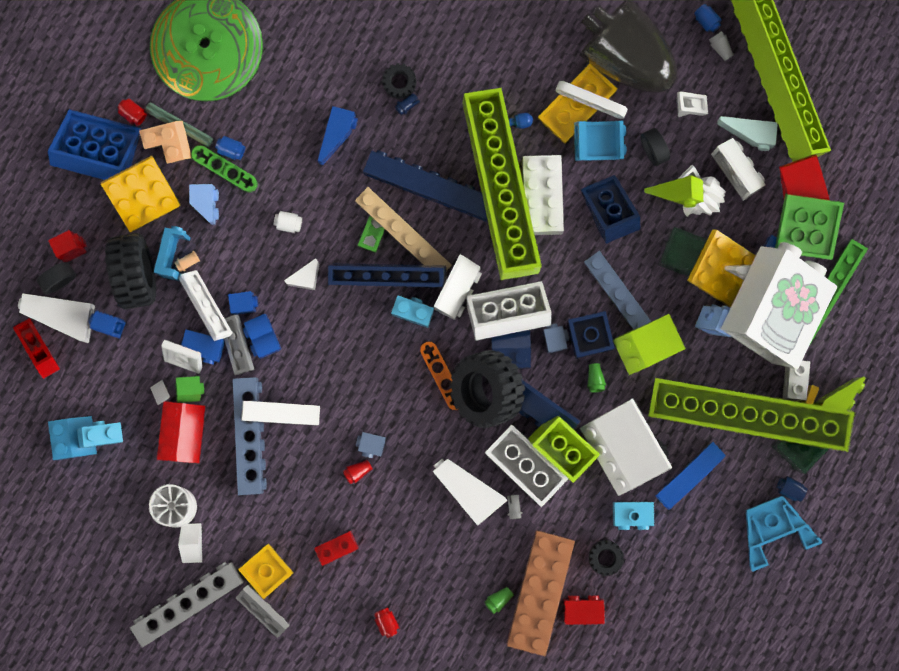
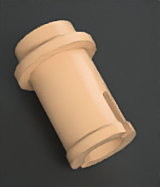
M192 251V253L181 259L177 258V261L174 263L179 272H185L186 268L200 262L195 251Z

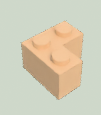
M175 121L139 131L144 149L162 146L167 164L192 158L183 121Z

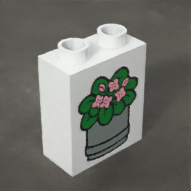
M780 242L778 248L760 247L721 330L770 363L798 369L837 286L824 277L827 271L825 267L812 261L803 262L799 259L802 254L799 248L786 242Z

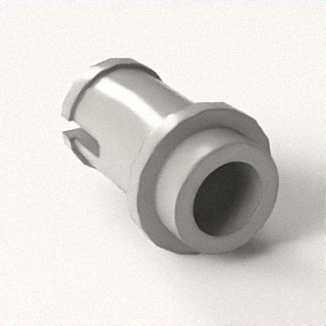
M519 495L507 496L509 514L507 515L510 516V519H520L523 512L520 511Z

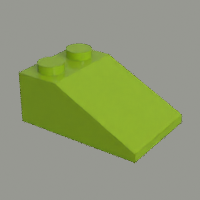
M670 314L620 335L613 340L629 375L686 349Z

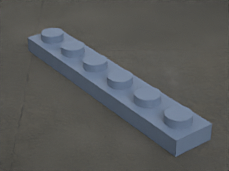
M600 251L584 261L586 267L632 330L651 322Z

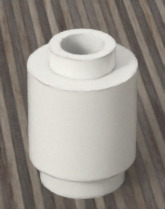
M280 211L279 214H275L273 225L277 226V230L295 233V231L300 232L302 217H298V214Z

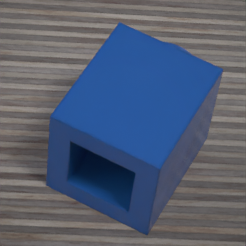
M253 292L228 294L230 313L232 315L256 312L255 307H258V298L254 296Z

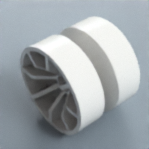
M164 485L152 494L149 501V511L153 519L159 524L178 528L192 521L197 511V503L194 495L189 490L176 485Z

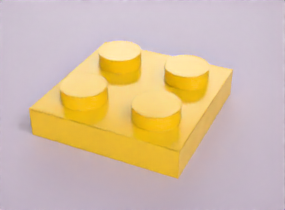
M267 544L238 569L263 599L294 573L270 544Z

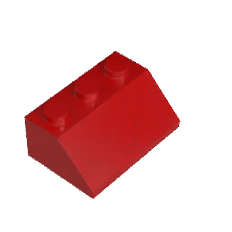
M163 402L157 460L200 463L206 406Z

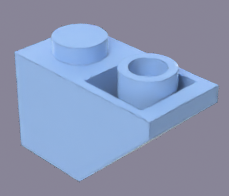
M213 184L189 185L190 204L211 225H216V220L219 219V210L215 208V201L219 200L218 189H215Z

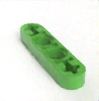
M196 146L192 150L191 155L196 163L245 192L251 193L257 189L258 182L253 175L204 146ZM203 150V154L209 158L208 162L202 157L197 159L196 153ZM214 160L222 162V166L219 169L212 168ZM231 169L238 171L235 179L228 178V172ZM242 174H245L243 179L247 181L252 179V187L248 186L245 188L246 184L240 180Z

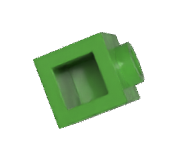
M199 376L176 378L177 403L200 401L201 394H204V383H200Z

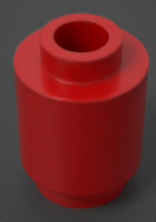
M131 99L122 100L117 107L119 109L118 114L132 125L139 126L146 119L147 114L144 112V109Z
M388 607L374 613V620L382 636L386 635L389 638L398 633L397 629L400 627L393 612L389 611Z

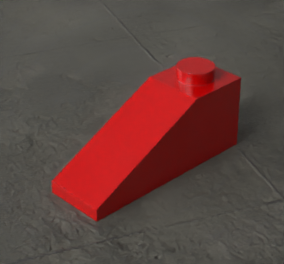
M30 318L13 327L43 379L60 370Z

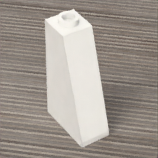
M22 294V298L18 302L19 313L79 341L89 343L91 333L89 319L92 313H94L95 305Z
M441 459L434 465L436 468L433 471L477 525L508 501L504 496L449 459L446 461Z

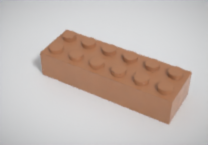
M538 530L535 531L507 646L546 656L575 543L574 540Z

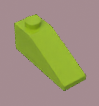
M692 175L644 189V192L684 205L687 208L695 207L696 204L704 202L703 180Z

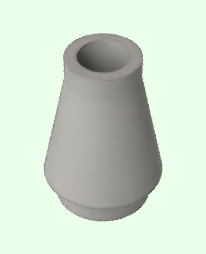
M723 32L709 39L711 42L710 46L724 61L734 55L727 35H724Z

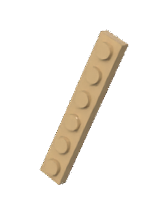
M369 187L355 200L362 209L421 264L446 265V271L452 266Z

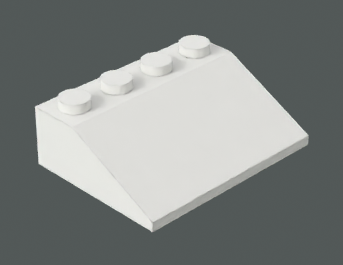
M633 399L580 428L587 442L600 454L597 459L618 496L672 468Z

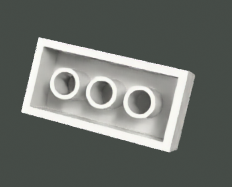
M561 155L523 156V186L534 235L563 234Z
M542 281L467 296V310L475 340L551 325V310Z
M510 425L485 452L540 507L568 480L513 425Z

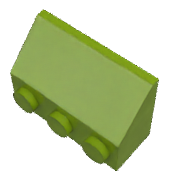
M560 416L542 424L528 438L530 443L573 483L600 456Z

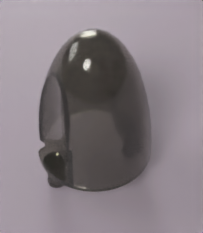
M624 0L611 15L599 5L591 15L597 18L601 24L592 18L589 13L580 21L581 24L592 32L593 36L582 49L579 56L597 70L625 86L644 92L661 93L673 87L677 78V67L673 53L657 26L633 0Z

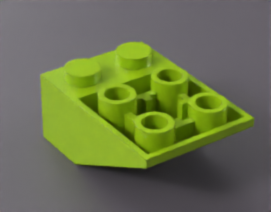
M858 377L851 379L818 399L814 405L850 410L855 403L854 397L863 390L865 386L863 382L866 378Z

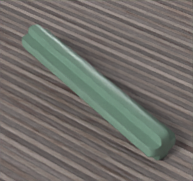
M148 103L145 108L147 113L166 124L182 121L152 103ZM183 121L187 136L206 147H210L213 142L212 137Z

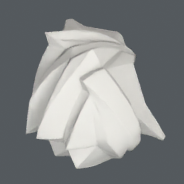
M715 177L701 178L703 180L704 202L696 204L692 208H687L683 205V211L687 217L692 213L696 215L701 213L712 215V212H720V203L725 202L723 197L726 191L720 186V182Z

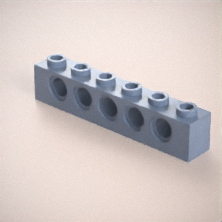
M256 377L233 379L238 495L263 494V490L267 489L266 478H263V470H266V461L262 459V451H265V441L261 439V432H264V422L251 421L248 423L247 421H241L242 402L246 393H252V401L262 402L259 401V393H262V382H258ZM248 431H253L255 434V438L251 442L246 440V433ZM249 450H253L256 454L253 461L247 459L246 455ZM251 469L257 473L253 481L247 476L248 471Z

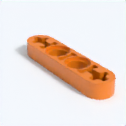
M426 342L421 346V355L448 407L452 410H458L454 405H450L452 401L451 396H445L446 393L452 392V389L444 390L441 387V382L445 379H449L452 382V375L437 346L432 342ZM428 345L430 348L434 347L435 350L432 351L434 357L436 355L439 356V359H434L431 363L427 361L431 359L429 354H424L425 347ZM436 362H440L443 365V371L440 373H435L432 369L433 364Z

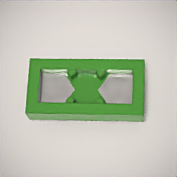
M371 216L368 218L358 247L376 253L385 229Z

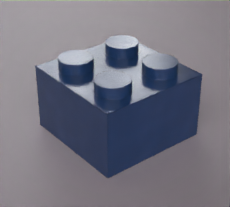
M606 311L567 321L575 359L615 349Z

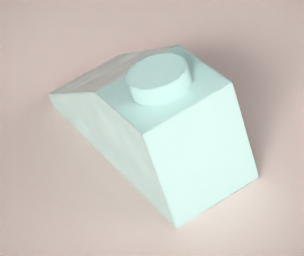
M722 116L717 121L719 126L751 146L758 147L760 151H769L776 145L777 122Z

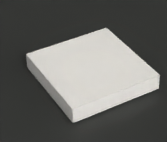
M166 340L163 341L161 346L165 362L198 374L201 372L202 360L200 352Z

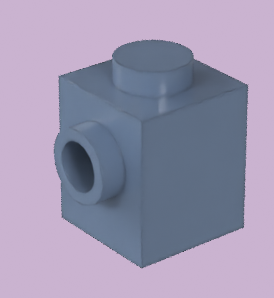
M557 324L546 326L547 329L543 330L547 354L566 350V341H569L567 330H563V326L558 327Z
M363 432L362 436L358 435L356 447H359L358 451L362 452V456L373 458L374 455L382 456L386 437Z

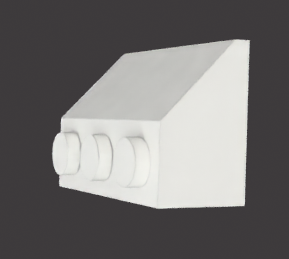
M732 138L719 145L711 155L744 201L765 186V179L760 172H756L753 167V161L744 155L741 144L738 141L735 142Z
M460 254L434 305V310L454 320L457 316L461 317L465 309L462 305L465 299L467 300V296L472 295L474 291L471 289L473 283H478L482 275L479 272L480 266Z

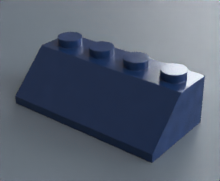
M522 380V384L525 386L523 391L525 396L524 401L521 402L522 407L518 412L526 419L530 416L535 420L534 424L537 427L560 416L573 430L580 422L578 419Z

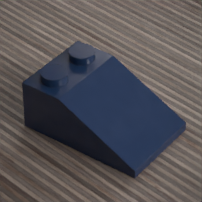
M616 175L581 189L596 227L606 244L641 229L640 215Z
M530 330L491 337V350L499 351L505 354L504 356H508L519 369L531 368Z

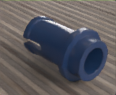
M412 93L403 101H398L395 106L397 112L400 115H406L407 111L420 103L417 100L418 97Z

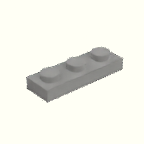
M239 315L225 318L232 331L231 336L224 338L234 375L254 370Z
M248 585L236 597L275 637L278 638L290 626L282 616L272 609L270 604L266 603Z

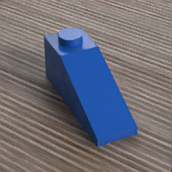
M332 106L318 158L320 165H324L350 136L352 129H356L358 118H355V112Z

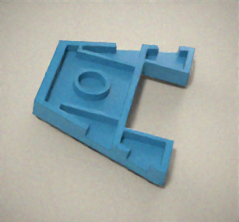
M782 495L745 510L749 562L752 572L769 565L762 550V545L796 531L804 549L807 550L822 544V540L816 536L809 525L804 522Z

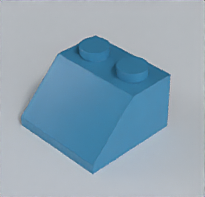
M92 416L48 422L53 460L97 454L96 446L79 448L77 429L93 426Z

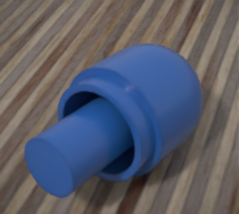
M519 113L514 115V118L509 119L510 126H515L519 129L528 128L533 123V117L529 113Z

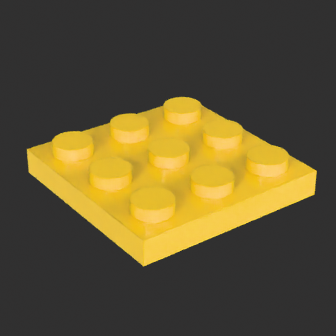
M153 156L101 182V186L130 232L181 206Z
M713 229L687 281L726 306L731 307L744 280L724 270L725 266L752 265L756 255L723 233Z

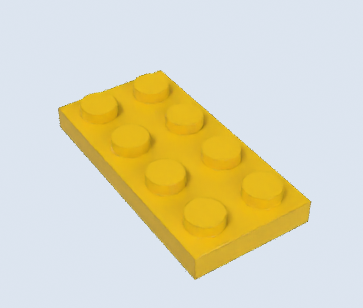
M591 63L570 83L606 99H609L617 91V88ZM560 94L538 116V119L566 144L574 136V123L578 121L587 122L598 110Z

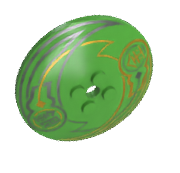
M175 0L158 17L150 39L151 59L161 80L177 94L196 101L220 100L240 91L255 75L263 50L262 34L258 22L247 6L239 0ZM203 39L210 40V45L206 48L200 46V42Z

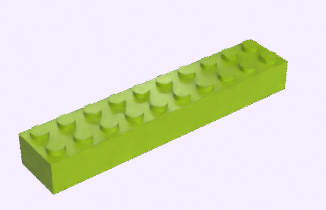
M730 0L735 9V16L740 22L741 32L748 43V50L753 56L754 66L761 77V84L767 93L768 103L774 111L775 121L782 132L781 137L786 143L789 157L794 162L815 154L819 157L830 152V146L774 0Z
M502 88L464 93L462 104L500 279L504 280L539 274L542 266Z
M655 378L649 417L848 452L854 412Z

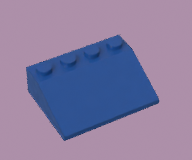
M69 109L48 149L50 166L106 180L131 167L141 128Z

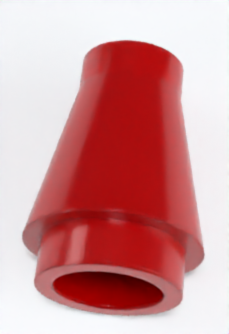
M368 460L347 466L342 472L348 483L352 484L353 482L357 483L364 475L371 471L372 466Z

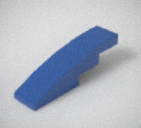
M711 442L655 496L670 510L712 471L726 455L714 442Z

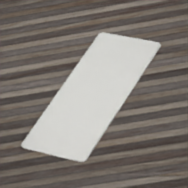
M163 380L150 387L157 405L170 398Z

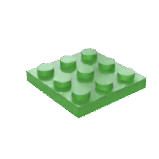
M785 194L775 248H778L780 242H786L799 248L802 251L801 256L833 260L844 203Z

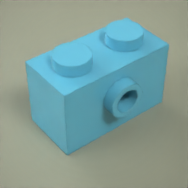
M397 296L391 314L392 316L428 328L434 308L422 304V300L414 297L410 300Z
M105 421L93 422V426L77 429L79 448L123 442L121 422L105 424Z
M613 502V526H618V530H630V526H637L638 530H649V526H654V502Z

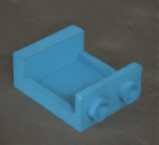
M623 120L575 122V161L624 159L627 148L626 144H624L626 126L623 125Z
M171 226V229H164L154 273L160 277L180 281L179 276L181 273L171 269L178 240L190 241L186 231H183L180 227Z

